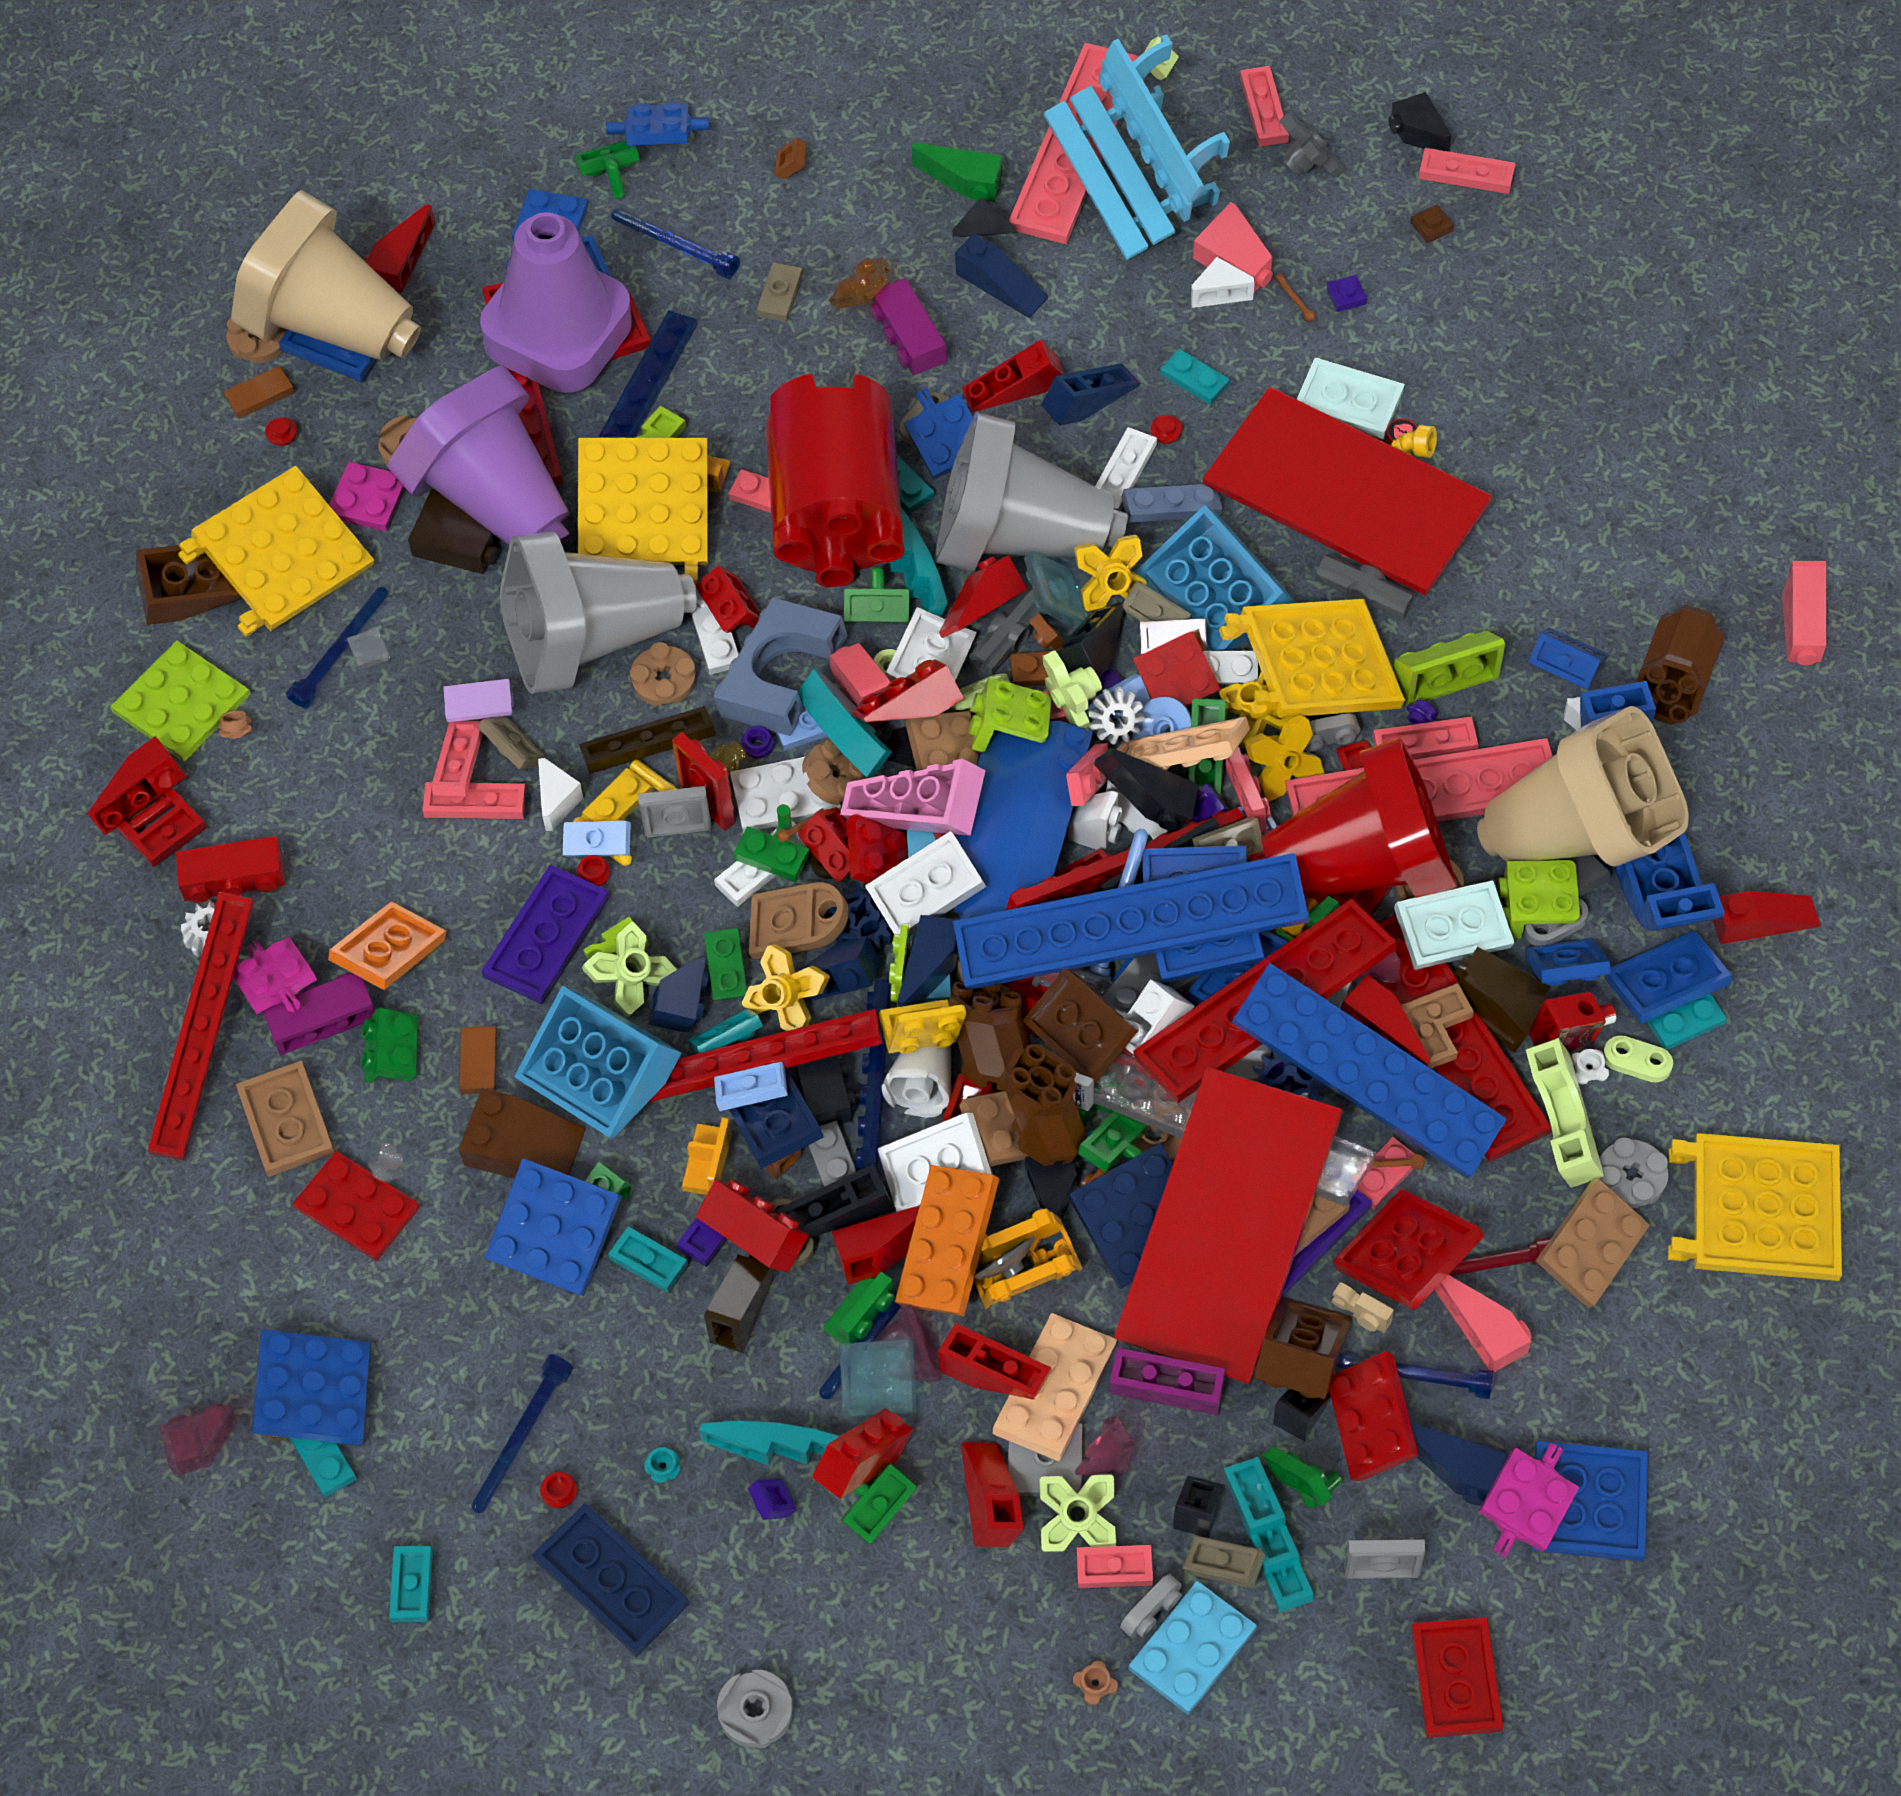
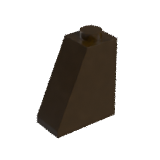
M431 489L408 538L412 556L484 575L488 564L493 565L497 557V547L494 545L492 533L438 491Z
M1477 946L1470 958L1464 955L1454 972V974L1459 976L1456 984L1460 985L1473 1011L1509 1050L1516 1053L1528 1035L1551 986L1545 983L1542 984L1540 980Z
M737 1255L704 1315L710 1343L744 1353L774 1279L772 1268L767 1267L751 1255L749 1257Z

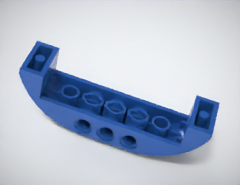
M1647 681L1582 692L1580 695L1581 728L1594 720L1629 706L1640 709L1653 723L1656 708ZM1685 832L1652 854L1619 866H1614L1625 899L1634 917L1646 930H1661L1719 919L1724 916V910L1715 883L1706 885L1701 883Z

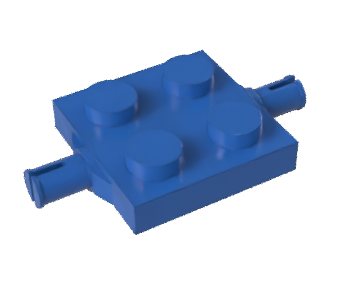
M668 102L664 105L636 104L635 106L628 107V115L624 122H606L607 135L625 134L627 146L687 143L691 130H709V117L691 118L688 104H680L678 102Z
M924 388L922 389L923 394L921 390L916 393V397L919 399L924 410L919 415L904 422V427L930 475L935 480L946 473H951L955 457L973 417L960 394L935 404L928 389Z

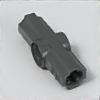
M1328 554L1324 556L1316 572L1315 580L1345 593L1348 600L1364 599L1367 608L1373 606L1401 620L1407 616L1415 600L1416 593L1387 581L1379 569L1370 565H1363L1359 568Z
M1034 589L1025 590L1006 613L999 612L993 618L988 627L987 635L969 655V663L976 671L985 676H992L1011 652L1017 653L1019 651L1017 647L1021 642L1025 643L1027 641L1030 629L1033 627L1029 621L1038 613L1042 616L1048 609V602L1042 597V594Z

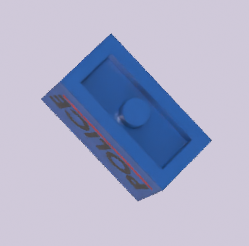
M1548 628L1540 633L1528 663L1588 690L1595 679L1600 665L1607 660L1609 654L1557 630Z

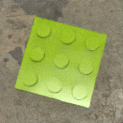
M176 640L110 708L112 713L150 739L156 736L167 751L185 762L219 727L220 717L224 713L235 711L251 694L248 688Z

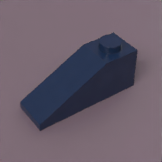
M973 233L955 252L956 275L1024 316L1030 318L1048 299V296L999 247L979 235Z
M1122 363L1055 376L1041 406L1060 426L1085 420L1137 388L1140 382Z
M920 915L897 1000L898 1007L923 1003L955 969L959 956L953 921L956 920Z
M1410 1422L1419 1455L1417 1458L1456 1494L1462 1495L1463 1500L1470 1504L1481 1506L1504 1465L1507 1453Z

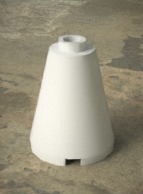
M951 1045L945 1048H934V1046L919 1048L917 1051L909 1054L900 1053L882 1084V1094L888 1104L894 1108L895 1104L909 1108L904 1112L909 1115L925 1118L940 1115L945 1107L947 1108L951 1097Z

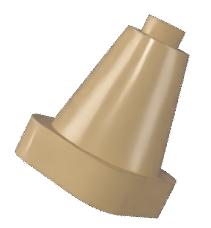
M298 191L261 234L244 258L236 278L231 321L265 342L269 341L280 328L381 361L386 359L391 353L402 359L405 358L415 345L421 332V326L411 321L413 306L334 233L336 210L305 191Z
M1629 706L1594 720L1563 738L1554 756L1487 804L1484 818L1478 822L1477 832L1484 850L1491 856L1499 855L1506 862L1543 861L1599 855L1608 865L1619 866L1652 854L1683 834L1688 827L1689 814L1684 794L1651 721L1640 709Z

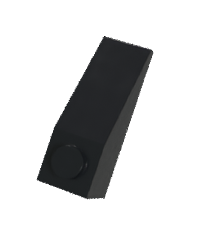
M1121 603L1094 610L1056 650L1068 674L1080 667L1085 669L1090 666L1097 674L1099 680H1102V674L1112 663L1123 613Z
M1114 748L1109 749L1095 759L1094 765L1146 819L1158 823L1163 829L1174 831L1192 820L1198 790L1197 783Z
M874 1164L795 1200L777 1209L779 1215L782 1212L795 1218L800 1222L797 1228L808 1234V1237L871 1220L894 1209L895 1206L883 1179Z

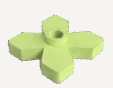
M1055 650L1044 655L1043 665L1049 676L1045 678V686L1058 708L1063 707L1069 724L1090 730V721L1084 710L1088 709V701L1096 697V693L1102 690L1097 674L1090 666L1085 669L1080 667L1068 674L1063 661Z
M634 922L629 923L616 935L617 955L597 952L582 966L583 971L594 983L616 982L613 1003L625 1016H630L644 1003L643 984L658 986L661 979L677 970L665 956H648L644 951L646 935ZM626 965L631 966L634 969V973L629 971Z
M1091 1475L1078 1493L1071 1488L1062 1476H1043L1040 1478V1500L1058 1513L1055 1518L1041 1529L1043 1552H1064L1077 1533L1081 1535L1090 1547L1116 1546L1115 1526L1097 1514L1099 1510L1114 1498V1477L1112 1475ZM1075 1507H1080L1085 1512L1084 1518L1080 1521H1075L1071 1518L1070 1512Z

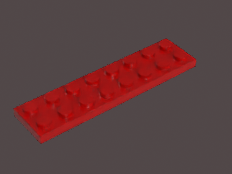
M1351 898L1133 1050L1134 1059L1178 1104L1199 1089L1206 1067L1225 1071L1262 1045L1261 1042L1233 1025L1231 1021L1269 963L1324 999H1327L1397 950V941Z
M1397 915L1378 923L1397 941V950L1368 970L1374 980L1396 995L1401 1005L1456 984L1457 979L1447 963L1417 970L1414 969ZM1473 1012L1471 1019L1445 1028L1458 1052L1457 1058L1434 1067L1432 1070L1506 1118L1505 1123L1485 1154L1487 1161L1490 1163L1550 1134V1124L1482 1019Z

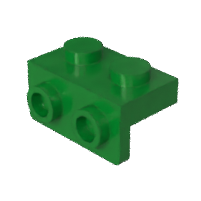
M378 1008L369 1019L364 1021L361 1034L362 1038L365 1039V1051L361 1058L364 1082L372 1083L378 1076L412 1081L416 1077L417 1015Z
M880 1272L874 1280L869 1278L859 1281L823 1326L824 1332L852 1350L859 1340L866 1337L881 1312L884 1313L894 1300L892 1279L883 1272Z

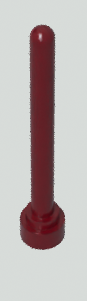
M1550 1238L1534 1239V1243L1528 1244V1248L1463 1259L1449 1275L1454 1276L1531 1262V1265H1539L1535 1260L1545 1248Z

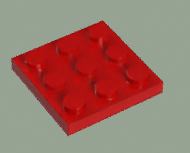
M1400 1189L1335 1257L1333 1263L1339 1272L1415 1311L1484 1236L1480 1227Z

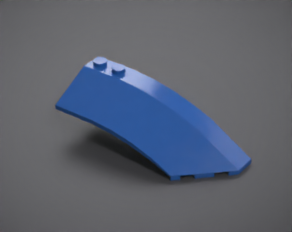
M1049 721L1048 737L1044 743H1039L994 730L985 752L980 753L977 764L978 767L986 771L971 836L958 834L956 836L959 844L987 887L953 908L958 915L957 920L1005 911L1009 897L1014 891L1023 887L1030 888L1040 884L1046 878L1054 876L1073 809L1066 773L1088 752L1093 731L1062 721Z

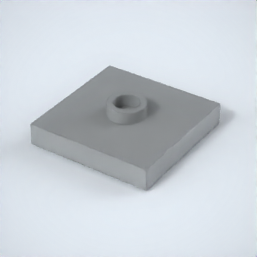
M705 786L638 794L644 833L647 838L706 831L712 828Z
M1078 1424L1060 1462L1009 1441L1008 1471L1019 1496L1040 1497V1478L1043 1476H1062L1076 1493L1081 1490L1082 1424Z
M1425 1539L1349 1540L1344 1563L1345 1577L1347 1579L1418 1578L1425 1556Z

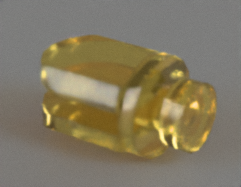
M734 740L728 744V747L720 744L709 755L713 761L716 759L721 761L729 773L737 770L740 767L738 759L741 760L746 756L743 748Z

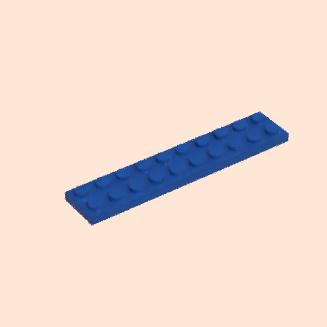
M1295 853L956 920L953 921L965 988L976 989L1061 972L1065 969L1071 970L1308 923L1309 916Z

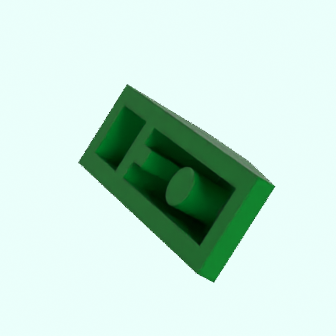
M912 143L913 166L966 198H971L977 202L982 197L985 201L995 202L1002 177L1001 155Z
M1192 699L1191 728L1229 720L1230 703L1226 700ZM1211 757L1202 759L1198 764L1189 766L1188 780L1197 783L1198 790L1206 783L1211 785L1221 798L1225 769L1224 759L1215 761Z

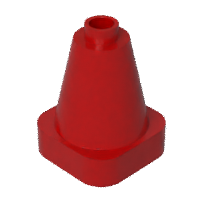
M1400 737L1360 751L1365 771L1261 836L1263 851L1248 857L1249 862L1295 853L1305 898L1408 885L1415 898L1457 887L1454 870L1427 789L1416 764Z

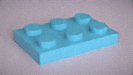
M1196 1581L1130 1663L1128 1670L1189 1715L1257 1629V1625L1200 1582Z

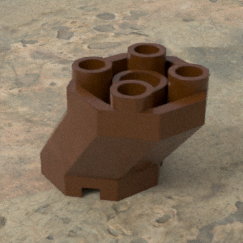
M1684 605L1673 613H1666L1661 616L1636 683L1647 681L1656 708L1654 719L1673 725L1675 723H1682L1698 713L1725 638L1721 629L1719 631L1716 626V619L1711 612Z
M955 982L950 995L949 1007L964 1005L966 1010V1016L957 1038L963 1059L961 1074L977 1086L987 1087L989 1081L997 1083V1090L1005 1091L1000 1075L1017 1049H1026L1031 1044L1026 1025L1022 1021L1024 1019L1021 1011L1023 997L1020 993L1013 991L1008 986L1002 985V983L976 989H966L964 982Z
M1030 1044L1026 1049H1017L1000 1077L1016 1117L1011 1127L1014 1133L1017 1130L1020 1138L1017 1142L1020 1151L1044 1166L1054 1165L1056 1161L1064 1160L1062 1164L1071 1163L1078 1153L1080 1144L1087 1138L1072 1096L1077 1089L1074 1080L1076 1072L1067 1061L1037 1044Z

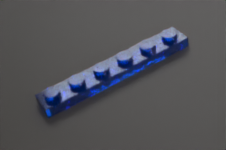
M668 310L598 438H636L695 331L697 319Z
M875 979L874 992L868 991L867 1011L876 1009L879 1016L880 1010L889 1009V979ZM882 1028V1044L871 1046L869 1053H863L862 1073L868 1074L867 1084H861L860 1105H866L865 1116L858 1117V1137H863V1148H856V1169H863L874 1164L878 1171L879 1153L877 1149L880 1143L883 1100L882 1084L884 1081L886 1042Z

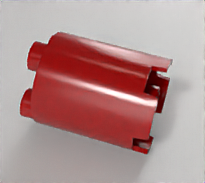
M812 373L799 376L781 385L770 396V414L766 421L773 554L780 561L815 572L816 582L822 587L847 586L854 580V571L866 569L878 563L896 561L903 556L905 551L895 430L890 395L879 383L860 374H855L853 377L852 388H817Z

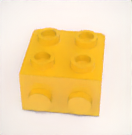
M947 999L880 1010L878 1017L888 1053L900 1052L902 1054H909L917 1051L919 1048L934 1046V1048H945L950 1046L958 1038L966 1016V1010L964 1005L949 1007Z

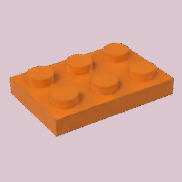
M391 901L329 950L328 960L385 990L445 941L446 930Z

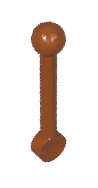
M1281 273L1275 275V280L1304 313V319L1307 322L1313 321L1316 316L1315 312L1308 310L1286 283Z
M811 817L788 830H779L777 833L778 840L787 842L790 836L800 831Z
M1420 1154L1413 1155L1411 1159L1363 1161L1360 1158H1355L1351 1161L1350 1166L1355 1172H1360L1363 1168L1411 1166L1413 1169L1419 1170L1424 1167L1425 1158Z

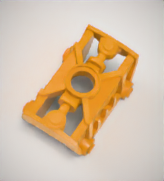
M1039 1209L1032 1214L1031 1219L990 1236L985 1234L977 1266L996 1260L1032 1235L1036 1238L1031 1249L1025 1255V1257L1033 1261V1269L1021 1274L1016 1273L1006 1279L1003 1273L985 1279H976L974 1277L973 1282L985 1309L990 1308V1305L997 1302L1011 1300L1012 1296L1055 1278L1056 1280L1062 1279V1277L1070 1275L1072 1271L1082 1270L1081 1263L1061 1218L1053 1212H1049L1048 1209ZM1061 1232L1063 1238L1055 1243L1054 1249L1045 1252L1044 1248L1036 1251L1042 1239Z

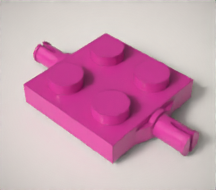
M287 937L282 941L275 942L266 950L263 949L258 941L253 942L256 950L250 943L248 952L252 955V958L245 959L237 965L233 979L255 1013L258 1014L282 1002L289 1012H295L291 1003L298 1010L300 1001L295 995L302 988L315 982L317 978L291 938Z
M1550 1443L1541 1460L1534 1459L1515 1447L1510 1452L1478 1512L1493 1521L1502 1531L1495 1547H1493V1551L1496 1554L1501 1551L1499 1556L1507 1557L1515 1540L1526 1542L1540 1552L1546 1550L1579 1487L1559 1475L1554 1469L1559 1457L1563 1453L1562 1448L1556 1449L1557 1445Z

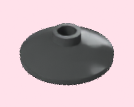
M1030 1236L976 1273L974 1277L976 1279H985L1003 1273L1006 1279L1018 1273L1024 1268L1021 1260L1031 1249L1036 1239L1035 1236Z

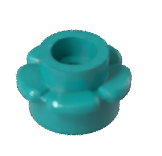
M665 1447L656 1448L645 1461V1472L650 1474L651 1479L657 1483H664L667 1479L672 1480L680 1472V1466L678 1465L680 1458L673 1450ZM661 1463L666 1464L665 1468H660L659 1466Z

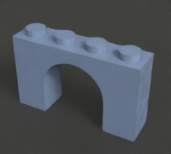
M772 598L767 608L761 611L758 623L752 633L747 635L744 647L738 657L731 662L725 679L715 690L714 699L721 717L752 726H761L767 730L790 736L799 721L801 713L805 711L799 693L796 690L761 680L759 678L760 673L770 660L788 652H803L830 660L829 655L840 649L848 636L842 617L837 614Z

